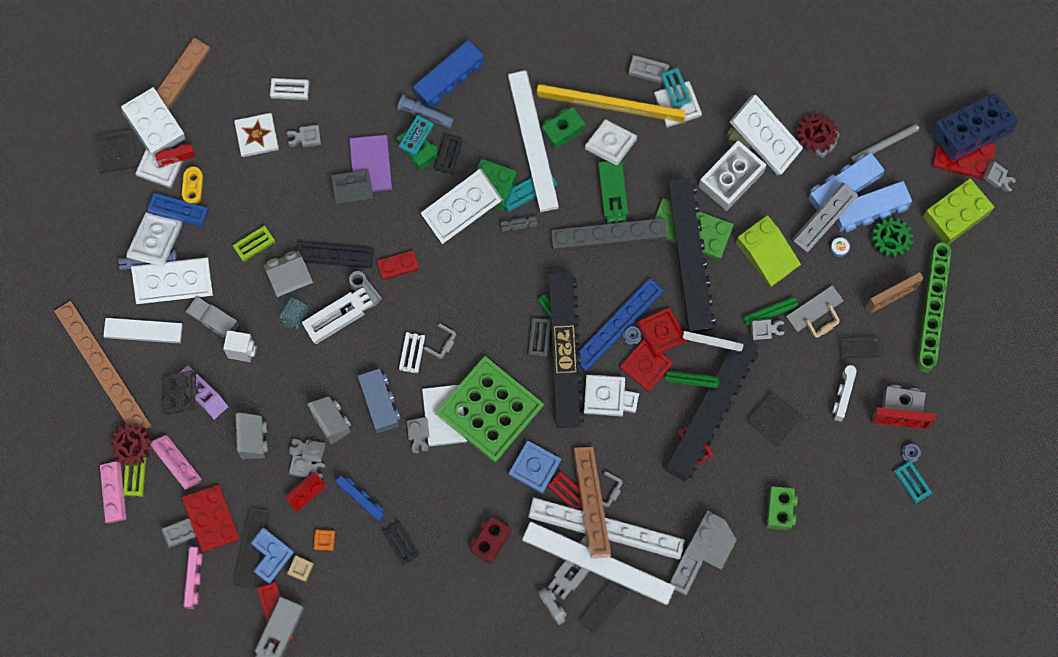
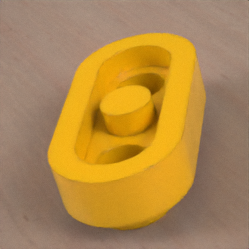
M190 167L186 169L183 175L182 197L185 202L197 204L202 198L203 174L199 168ZM197 176V179L192 181L191 177ZM191 194H195V195H196V196H195L194 198H192V199L189 198V196H190Z

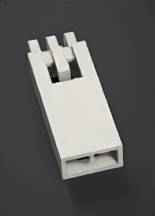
M361 288L353 294L350 292L302 322L315 344H318L365 315L363 311L373 305L372 301L364 304L370 298L368 294L360 297L366 292L365 288ZM351 303L352 306L345 308L347 313L343 315L340 309Z

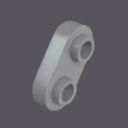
M545 588L538 591L541 600L557 625L559 626L564 623V617L567 615L561 606L557 607L554 600H556L553 592Z

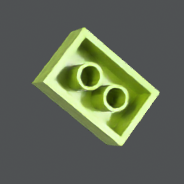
M970 178L925 212L923 219L942 242L949 245L987 217L994 209V206Z

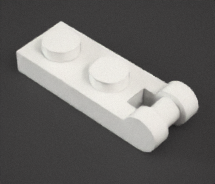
M852 365L847 366L842 373L844 384L839 386L837 395L840 396L839 402H835L832 411L835 414L834 420L840 422L844 419L856 375V368Z

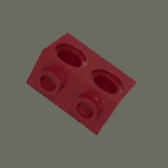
M493 517L489 521L485 519L480 527V530H482L479 537L475 536L470 543V547H472L471 553L490 565L511 533L510 527ZM492 527L499 528L500 533L497 536H492L489 533ZM481 544H488L490 546L489 551L486 553L479 550Z

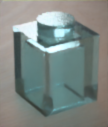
M291 297L280 314V319L283 321L282 324L289 329L293 327L298 330L309 313V307Z

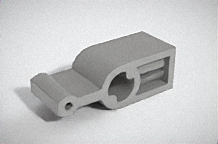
M197 296L186 310L187 314L225 339L227 330L235 331L239 326L237 320Z

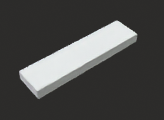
M106 318L103 337L181 343L183 324Z

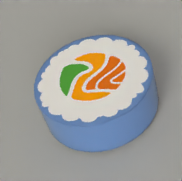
M838 237L832 241L830 250L834 256L844 257L850 250V244L847 239Z

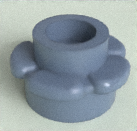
M629 326L623 332V338L626 339V343L632 345L641 341L642 333L639 328Z
M910 443L902 449V456L906 461L916 462L918 457L921 456V450L916 444Z

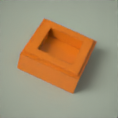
M315 530L314 550L334 551L335 531Z

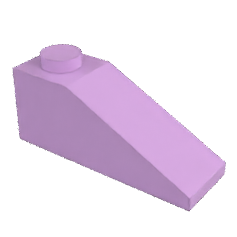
M188 365L174 377V380L214 420L228 408V405L220 395Z

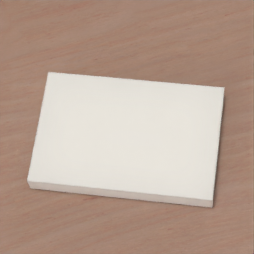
M145 213L128 249L127 258L164 267L180 232L182 222Z
M459 385L422 389L425 418H428L429 447L467 442L465 438L435 415L436 411ZM459 407L457 409L458 414L464 416L463 407Z

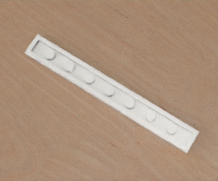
M527 71L508 74L540 212L558 209V201Z
M533 498L528 518L586 533L583 511ZM605 518L609 540L680 560L684 539Z
M530 522L522 540L665 605H668L675 586L613 558H590L588 547Z

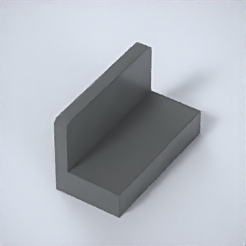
M369 170L331 175L336 204L373 198Z

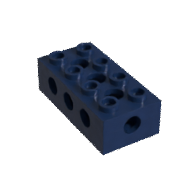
M995 92L936 121L931 135L952 162L1012 133L1018 118L999 94Z

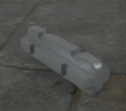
M528 216L529 218L511 219V221L502 220L500 222L501 230L504 232L510 231L509 229L527 228V226L536 227L538 225L537 217Z

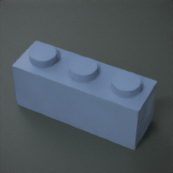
M377 369L358 375L376 433L398 427V420H401L398 409H393L392 402H395L392 391H387L386 385L389 383L386 374H382L381 370Z

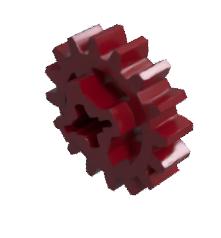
M821 113L818 114V117L811 114L810 119L805 116L804 122H799V128H797L796 133L799 134L797 135V141H801L800 145L802 147L807 146V152L813 149L814 154L817 150L823 153L824 148L829 151L831 145H835V139H837L838 135L836 133L837 126H833V120L827 121V115L821 118Z
M125 424V428L118 427L119 433H113L116 437L115 440H110L111 443H114V446L110 448V450L115 451L112 456L118 458L117 462L124 463L125 466H137L138 462L144 463L143 457L149 458L150 455L147 451L153 449L149 447L153 440L147 438L150 433L144 432L145 427H139L138 424H133L132 426L131 424Z

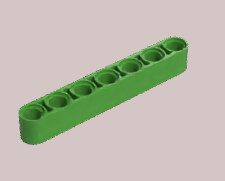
M944 242L938 243L930 256L917 355V368L923 373L930 372L936 365L951 257V248ZM937 250L943 251L945 256H939ZM934 269H941L943 274H937ZM932 286H937L940 292H934ZM930 304H935L938 310H932ZM927 323H934L936 329L929 328ZM925 341H931L933 347H927ZM922 359L930 360L931 365L926 366Z

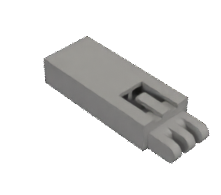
M587 535L579 544L588 547ZM566 560L554 575L555 579L548 588L552 590L555 585H558L559 587L554 593L558 595L563 589L565 592L560 598L564 600L571 590L573 592L576 590L590 571ZM571 566L579 571L576 575L570 571L567 577L564 576Z
M280 597L255 650L257 653L256 657L283 656L304 611V607ZM272 638L280 641L275 654L272 653L275 645L270 643Z

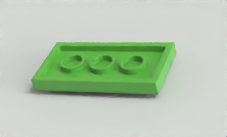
M663 198L655 219L665 218L667 239L664 240L676 244L671 202ZM702 212L696 213L697 220H701L702 231L699 232L700 239H704L705 250H702V254L721 260L734 224Z

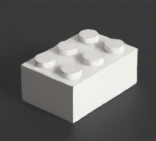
M154 87L121 106L123 115L153 159L159 151L170 149L185 140L182 129Z
M737 141L702 177L699 188L727 211L764 173L766 164L740 141Z

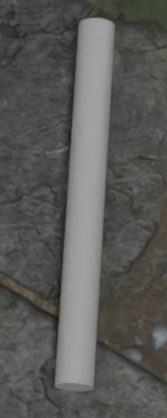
M914 124L851 157L852 162L856 163L860 156L864 154L867 156L870 153L874 154L919 131L918 125Z

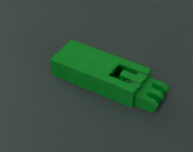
M622 160L618 165L609 161L598 162L604 220H607V224L625 223L628 217ZM615 197H618V203L613 202V210H611L609 198L615 199Z

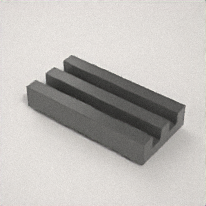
M532 318L528 356L547 358L551 329L550 319ZM537 322L539 323L537 350L533 351L535 325ZM543 323H546L544 352H540Z

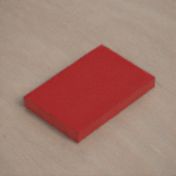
M877 407L871 415V422L875 424L927 430L936 421V414Z

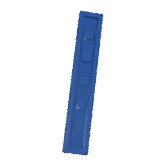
M649 278L577 352L581 353V364L578 366L587 372L623 335V332L656 301L664 290Z

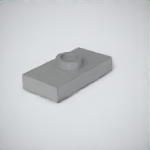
M189 518L161 529L168 548L196 538Z

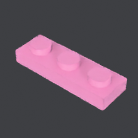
M167 435L154 440L150 444L185 490L202 480Z
M115 461L100 465L105 523L126 520L121 463Z
M198 547L189 548L184 601L186 609H195V604L199 603V592H196L197 585H200L201 573H198L199 565H202L203 553H200Z

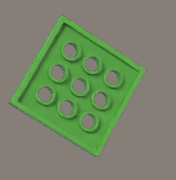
M484 356L436 411L435 415L491 461L496 463L543 408L544 403ZM490 379L493 385L488 388L484 387L482 380ZM505 391L508 397L501 400L497 397V392ZM471 393H478L480 400L474 402L469 396ZM512 404H521L522 410L520 412L514 411ZM485 406H494L495 412L493 414L486 413ZM465 407L468 410V414L461 416L458 414L457 409ZM507 417L510 420V424L508 426L501 425L500 418ZM480 419L483 422V426L475 428L472 421ZM488 432H496L498 438L490 440L487 437Z

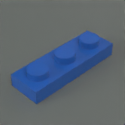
M154 193L148 206V212L202 227L208 214V208Z
M340 476L336 480V484L379 524L384 520V510L377 503L373 505L368 501L370 497L363 490L357 491L354 488L355 483L348 477L344 479Z

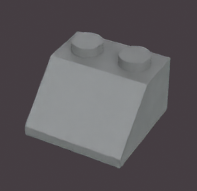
M299 251L288 252L285 254V257L271 259L264 265L277 297L313 283Z
M326 397L308 404L312 416L330 444L351 433L349 429L351 424L346 416L342 417L339 413L341 408L336 400L332 401L330 397Z
M236 413L237 452L241 459L265 458V452H268V441H264V433H267V421L264 422L262 416Z
M707 511L687 552L722 570L737 539L724 519Z

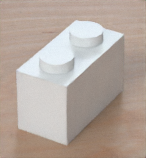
M227 330L223 349L229 359L251 362V358L255 357L257 346L254 345L255 342L250 334Z

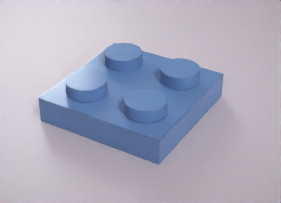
M527 441L510 470L509 476L543 494L562 459Z

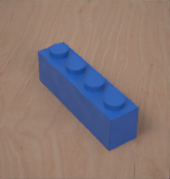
M468 40L414 85V94L428 108L438 105L444 95L451 94L455 90L456 85L460 82H465L469 78V74L474 70L478 71L483 66L484 55Z

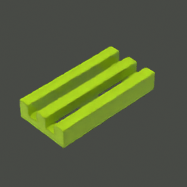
M264 225L232 246L241 260L245 262L275 243V240ZM265 232L264 236L253 241L243 249H239L244 244L248 243L252 239L256 238L257 236Z
M143 457L144 463H141L139 492L136 491L138 465L133 468L132 491H128L130 466H125L124 496L144 497L146 457Z

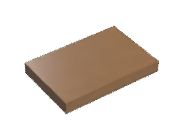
M919 272L871 298L865 307V311L870 315L916 290L922 282L923 276Z

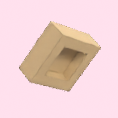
M295 556L287 574L307 582L314 563Z

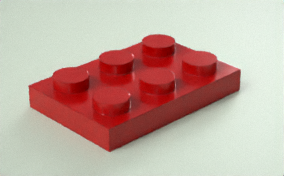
M990 143L952 162L941 146L937 144L932 167L985 180L983 176L990 162L993 161L996 144Z
M219 485L182 497L181 500L201 553L239 541L240 538Z

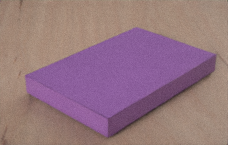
M387 135L350 138L352 172L369 170L372 192L392 190Z

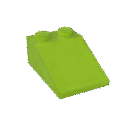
M768 215L737 238L736 245L770 287L801 265L781 231Z

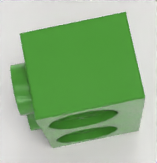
M771 486L769 490L766 528L790 531L792 525L795 526L796 514H793V507L797 506L798 495H794L795 489ZM785 495L788 498V503H781L778 496ZM777 515H785L787 521L785 523L779 522Z

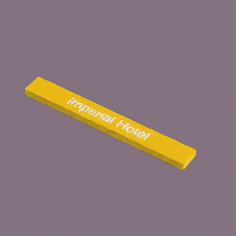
M540 84L537 88L538 97L669 121L685 122V110Z

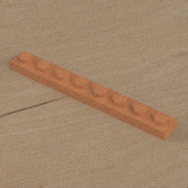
M69 301L54 312L126 424H131V426L138 424L139 427H145V431L151 428V424L72 302Z

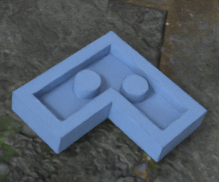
M261 528L250 544L265 556L253 572L270 584L293 554V551L267 530Z

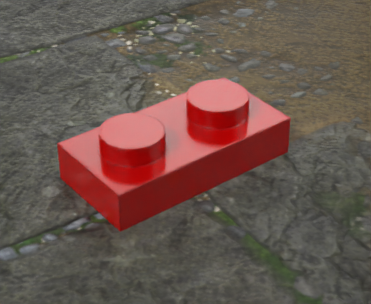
M182 144L176 149L159 151L158 154H155L158 166L162 167L195 158V153L192 145Z
M414 250L377 261L382 280L419 270Z
M313 472L286 495L285 499L298 512L327 486Z

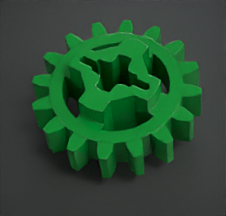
M890 217L888 222L883 219L881 224L877 223L876 229L872 232L875 236L872 237L871 241L876 242L874 249H880L879 255L884 252L885 258L890 254L895 259L897 254L902 257L904 252L907 253L909 251V247L913 244L911 239L914 235L909 234L911 227H905L906 221L901 224L900 218L893 221V218ZM883 230L884 237L881 239L880 234ZM904 237L905 241L904 245L902 246L901 239Z

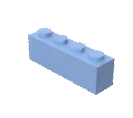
M872 153L867 156L864 154L856 160L854 165L850 166L849 164L845 166L839 175L830 176L824 185L815 186L810 191L808 199L818 211L842 182L858 193L882 177L885 170Z
M904 181L857 197L835 222L839 232L844 230L849 232L856 229L858 225H869L877 218L886 219L891 216V213L907 211L912 203V199Z

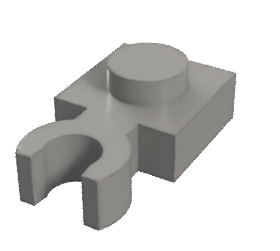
M318 125L300 127V133L295 131L287 132L288 137H295L294 141L288 142L290 147L297 146L298 143H302V147L321 145Z
M995 161L990 162L983 176L995 188L1001 187L1004 192L1012 191L1008 183L1016 182L1014 178L1007 177L1008 171Z
M769 318L750 320L751 339H771V333L783 335L784 331H777V326L784 324V322L775 320L771 324V319Z
M423 417L407 421L409 440L414 441L412 445L413 453H419L420 445L422 446V451L427 452L428 444L425 442V438H429L428 418Z
M293 439L292 446L294 447H290L289 453L291 455L302 454V459L321 463L326 443L308 439L306 443H302L298 439Z
M293 455L289 475L307 478L315 472L320 478H323V474H318L316 471L318 468H325V464L316 463L313 465V461L302 459V456Z

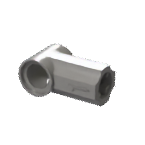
M355 271L350 275V288L355 292L365 288L366 292L360 297L368 294L370 298L364 303L368 301L373 302L369 309L376 306L382 300V297L369 283L363 272ZM360 278L363 280V283L355 285L353 280Z

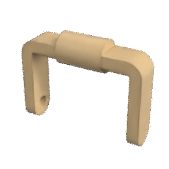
M831 304L827 305L834 320L821 327L817 332H815L811 322L808 319L805 320L813 336L820 337L825 335L834 326L839 324L840 320Z

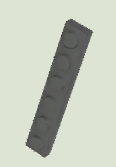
M665 218L551 230L553 250L667 239Z

